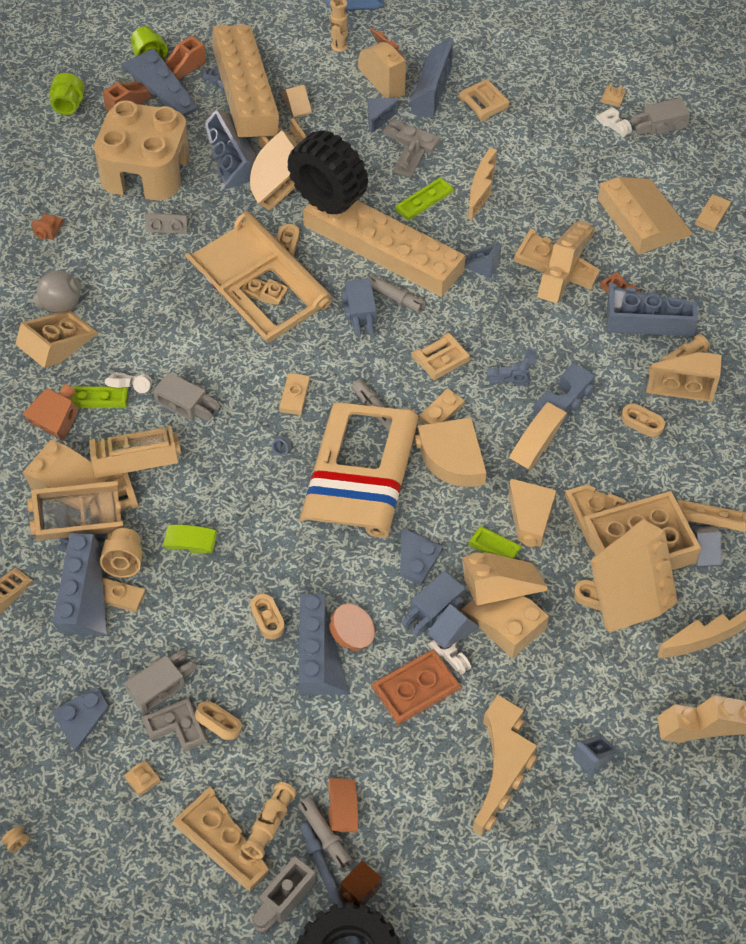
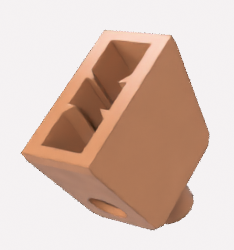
M67 384L63 385L59 393L47 388L22 415L29 423L63 441L78 413V408L70 400L76 390Z

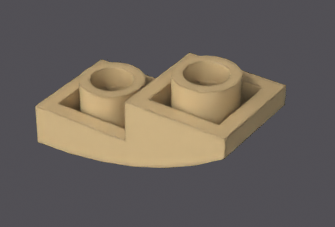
M256 278L243 286L241 290L247 297L268 304L279 305L288 287L271 279L266 283Z

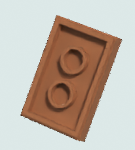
M434 648L371 684L372 689L397 725L402 724L461 689V685Z

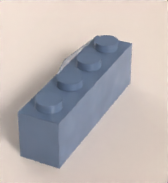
M216 109L205 122L209 142L214 147L212 154L218 163V176L222 178L221 188L226 190L250 182L252 166L257 156L247 138L237 136L232 115Z
M609 282L607 332L694 336L698 322L697 303L673 297L665 299L652 292H649V294L635 292L636 289L627 287V289L616 287L617 284Z
M70 533L53 618L54 626L63 634L108 636L105 619L106 608L104 606L105 592L102 581L103 569L100 565L101 546L93 534Z
M300 594V695L350 694L335 639L330 631V621L325 607V594Z

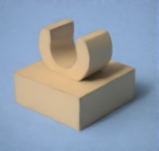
M610 83L606 87L601 103L620 107L626 90H623L621 85L619 88L612 87L613 83Z
M145 760L138 763L124 775L126 781L139 797L161 782L160 778Z

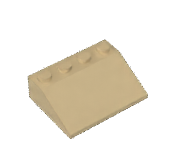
M617 177L600 183L599 202L638 254L648 252L693 234L651 179Z
M671 491L584 516V522L595 556L644 519L665 531L672 570L697 563L701 546Z
M644 519L590 560L604 625L608 632L661 616L678 602L665 531Z

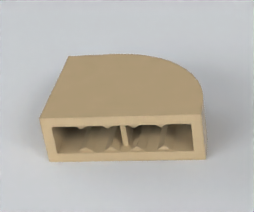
M379 42L363 49L358 58L359 70L385 98L404 96L406 60L393 46L386 42Z
M282 130L259 152L250 175L252 193L257 202L267 210L275 207L295 188V183L289 176L290 172L287 168V161L290 151L297 144Z
M471 418L418 426V433L414 435L416 449L420 448L425 465L436 477L456 486L472 487L485 485L486 469Z

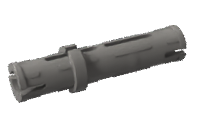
M373 274L369 276L373 290L396 301L399 306H405L418 314L422 312L421 310H424L425 301L412 296L409 291H403L375 277Z
M358 379L352 384L351 389L361 398L363 405L385 407L379 401L376 392L371 391L362 379ZM376 417L389 433L392 419Z
M307 797L303 799L304 805L299 803L298 808L302 811L323 843V850L330 854L340 871L348 868L347 862L352 864L354 860L342 845V838L340 835H336L334 831H331L329 823L315 804L313 798Z

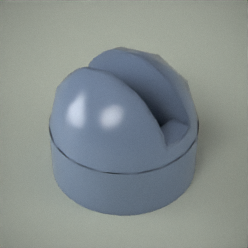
M279 436L272 442L271 447L275 454L283 456L290 451L292 444L288 437ZM283 443L285 444V450L281 449Z

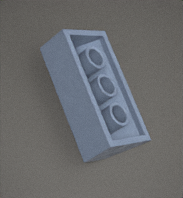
M450 37L430 49L428 56L424 57L423 69H420L418 74L419 81L414 83V94L410 95L408 106L411 107V114L434 118L452 68L454 38Z

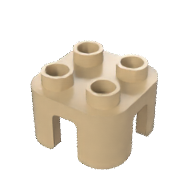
M131 101L116 103L108 111L94 144L101 186L109 193L123 195L126 188L123 172H128L142 177L146 199L165 200L175 195L181 184L179 164L188 165L190 160L185 117L168 106L153 107L135 104Z

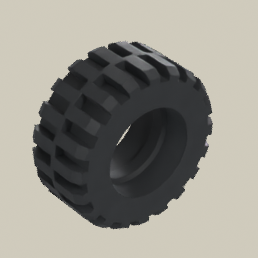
M330 131L312 132L290 151L287 161L290 179L295 183V188L301 192V196L304 199L306 198L309 204L316 206L318 210L326 211L327 214H341L365 194L368 187V173L364 169L365 164L363 160H360L358 152L351 148V144L343 141L339 135H334Z
M346 903V907L338 908L337 904L329 906L330 911L327 913L321 910L315 915L316 920L313 923L308 921L304 927V934L300 935L297 944H332L340 938L356 936L367 941L369 944H400L394 927L390 922L384 920V915L378 911L375 913L371 912L370 907L363 904L361 908L354 907V903Z

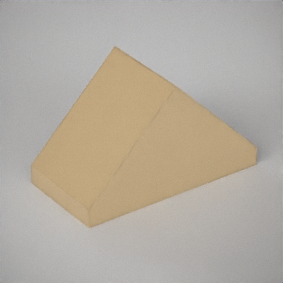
M305 85L280 91L293 118L312 113Z

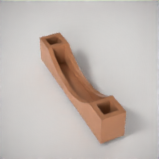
M191 35L176 45L165 61V64L177 80L206 63L204 44ZM137 81L128 83L117 82L102 91L107 111L120 101H131L141 105L153 97L148 88Z

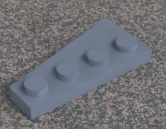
M155 49L121 64V68L125 72L131 73L134 76V80L139 84L145 85L148 91L153 96H158L165 106L180 112L184 117L198 109L196 103Z

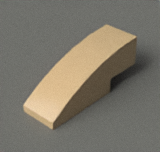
M547 402L526 429L509 458L532 471L541 454L546 452L568 413Z

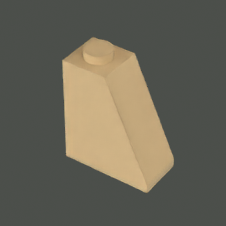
M511 479L508 494L517 539L528 547H541L554 505L556 490Z

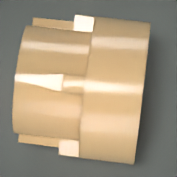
M118 528L109 533L108 538L104 542L100 557V565L105 572L120 578L131 577L139 572L143 551L142 546H140L141 538L136 531L129 528Z

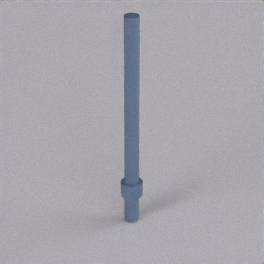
M309 822L300 825L299 828L306 841L305 848L309 857H313L333 905L337 904L338 908L346 907L322 852L324 850L320 840H316ZM348 936L350 944H362L359 937Z

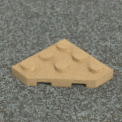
M583 485L566 490L565 497L591 551L594 552L584 522V516L628 503H626L625 499L610 493L605 495L595 491V487Z

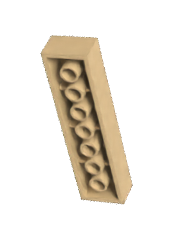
M251 25L213 26L212 48L237 136L258 137L277 135L279 114Z
M358 200L341 214H327L326 211L322 212L311 204H308L303 209L305 227L440 297L447 292L465 270L466 255Z

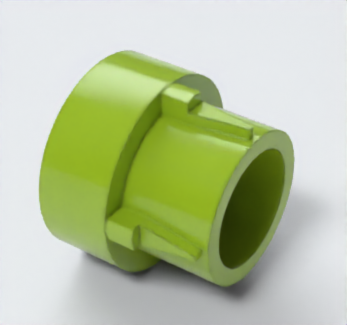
M145 25L133 32L130 40L135 56L155 49L162 60L166 58L168 53L167 45L163 38L155 33L151 27Z
M70 73L56 75L52 80L49 91L51 107L61 115L74 113L83 100L85 92L83 81Z

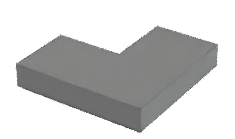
M189 698L141 717L151 741L175 731L183 752L207 743L202 727L195 718V711Z

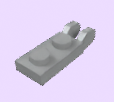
M394 118L389 121V126H386L383 130L385 136L396 139V141L408 145L410 140L418 139L420 148L432 154L440 142L439 136L407 124L404 125L401 120Z

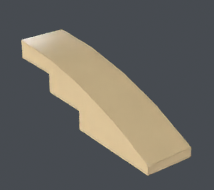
M491 147L481 160L473 179L468 215L470 220L475 217L491 195L494 165L496 164L497 150Z
M746 609L730 621L724 614H721L705 626L697 619L660 645L659 658L685 655L708 648L734 636L746 628Z

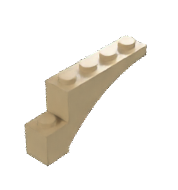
M584 221L575 222L554 244L549 267L542 275L537 298L553 303H558L562 299L575 265L586 244L593 236L595 227H591L589 223Z
M499 695L496 696L485 712L483 724L488 727L491 739L493 773L488 794L473 823L472 831L480 836L483 835L485 830L489 832L492 830L498 819L495 817L499 809L503 811L506 809L511 800V797L508 795L513 788L515 790L519 789L525 778L522 774L526 768L531 770L538 759L535 755L537 745L518 734L525 722L522 720L524 710Z
M714 695L696 708L674 704L657 716L661 740L684 743L685 741L709 737L746 734V701Z

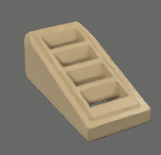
M16 568L0 578V591L3 589L7 592L5 595L0 592V615L33 583L32 579ZM16 576L23 582L18 584L13 578ZM10 583L15 588L11 589L7 586V584Z

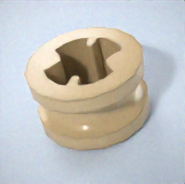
M18 826L8 831L3 836L2 842L4 845H8V851L13 853L26 845L30 838L27 834H24V829Z

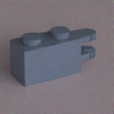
M370 278L344 281L345 290H341L342 303H347V307H344L346 320L350 319L355 336L360 335V325H366L368 334H372L374 332L373 324L377 323V310Z
M443 571L411 599L410 612L403 618L401 623L407 627L419 618L421 622L415 626L413 634L420 636L433 626L449 604L458 609L462 607L465 602V587L446 571Z

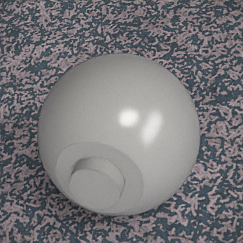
M51 271L40 279L37 285V293L33 295L34 303L39 309L45 308L52 313L68 312L79 301L80 282L76 277L67 272Z

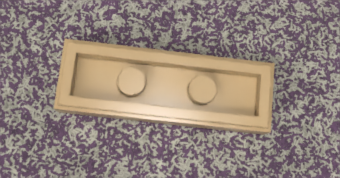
M683 500L677 501L687 521L746 532V512Z

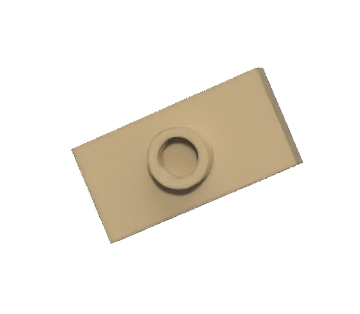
M712 194L697 218L695 225L715 232L729 209L731 201Z
M288 373L279 407L280 412L302 415L310 376Z
M102 578L105 592L104 604L138 612L146 594L145 589Z

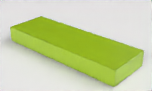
M440 177L395 205V210L409 221L453 193L454 188Z
M71 386L76 392L70 400L77 408H127L128 387Z

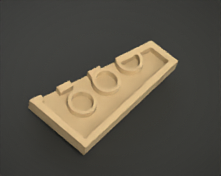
M530 228L514 256V262L545 272L549 267L554 245L552 240L547 237L542 238L536 234L537 231ZM579 257L568 282L592 290L600 275V269Z
M211 786L173 820V825L249 892L268 875L269 869L261 858L253 859L242 851V844L247 840L242 835V830L237 823L235 824L228 815V811L223 803L221 804L218 801Z

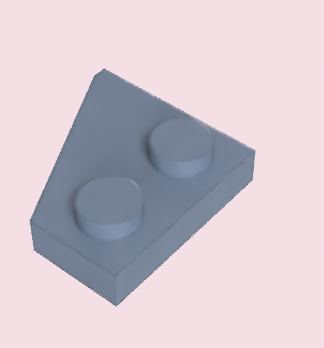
M403 528L401 530L400 577L422 586L442 553L443 546Z
M96 686L52 711V714L76 752L81 748V744L88 734H91L95 729L99 719L103 718L109 710V706Z

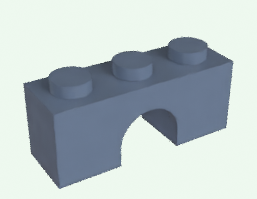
M572 363L560 376L559 389L566 394L555 395L547 390L534 404L533 417H536L544 405L549 402L568 413L561 424L563 426L569 419L570 412L572 410L577 411L582 404V399L585 396L590 397L595 389L593 385L595 375Z

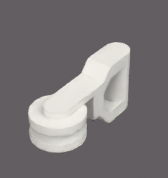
M613 107L596 116V119L601 124L609 126L623 137L632 132L631 124L626 119L620 121L619 111Z
M114 372L106 378L105 384L117 388L133 385L137 392L146 393L152 387V380L146 374L130 376L125 373Z
M435 640L428 643L431 649L434 648L440 657H444L461 675L471 669L470 662L461 652L457 654V642L448 649H441V646Z

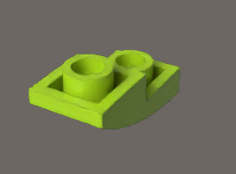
M168 525L163 547L167 550L188 549L193 554L213 553L217 531L190 525Z

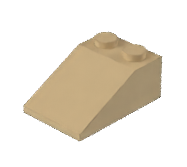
M71 311L55 313L22 322L15 345L38 362L39 365L46 368L64 361L96 336L98 332Z
M697 352L653 363L646 393L713 402L720 379L722 355Z
M53 440L46 444L22 472L33 490L109 482L112 479L111 476L95 478L90 461L68 446ZM95 496L82 498L84 511L93 502ZM79 498L57 500L80 510Z
M486 552L472 553L470 556L462 557L464 580L477 606L548 591L547 585L533 563Z
M524 596L478 606L473 599L461 609L512 659L547 629L549 616L541 608Z

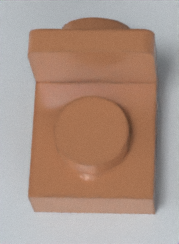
M43 214L40 221L33 220L31 224L35 236L40 239L54 240L64 222L63 218Z

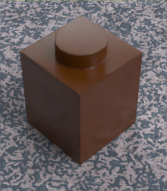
M362 860L340 883V892L342 893L340 896L345 903H354L358 908H361V905H365L382 887V877Z

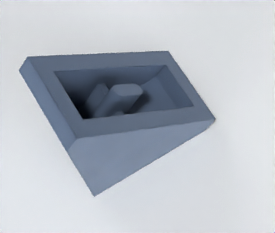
M397 98L367 99L369 132L373 133L398 113Z
M500 243L470 252L465 259V268L491 278L500 264Z
M712 525L690 526L701 546L696 563L697 567L721 566V532Z
M449 604L429 629L428 635L446 649L478 630L479 625L463 611Z
M602 735L580 741L576 746L573 759L592 777L613 759L619 751Z

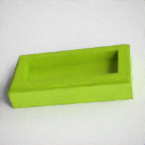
M479 526L468 546L482 553L486 552L513 559L516 558L521 550L520 545L482 526Z

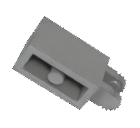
M679 98L645 105L643 113L632 116L631 123L636 126L635 131L637 134H664L667 131L686 128L690 113L682 99Z
M170 372L166 374L153 390L157 404L191 421L196 416L206 421L212 418V413L205 409L204 406L214 411L220 408L217 400L207 396L206 391L201 386L194 385L183 377L176 376Z
M179 651L170 658L164 656L161 659L154 660L148 668L140 673L133 674L124 683L127 694L143 714H146L185 687L184 678L192 674L197 668L193 661H189L178 669L176 668L187 659L188 654L185 651Z
M294 856L259 897L261 907L253 916L254 927L259 934L266 933L276 922L282 925L316 885V873Z

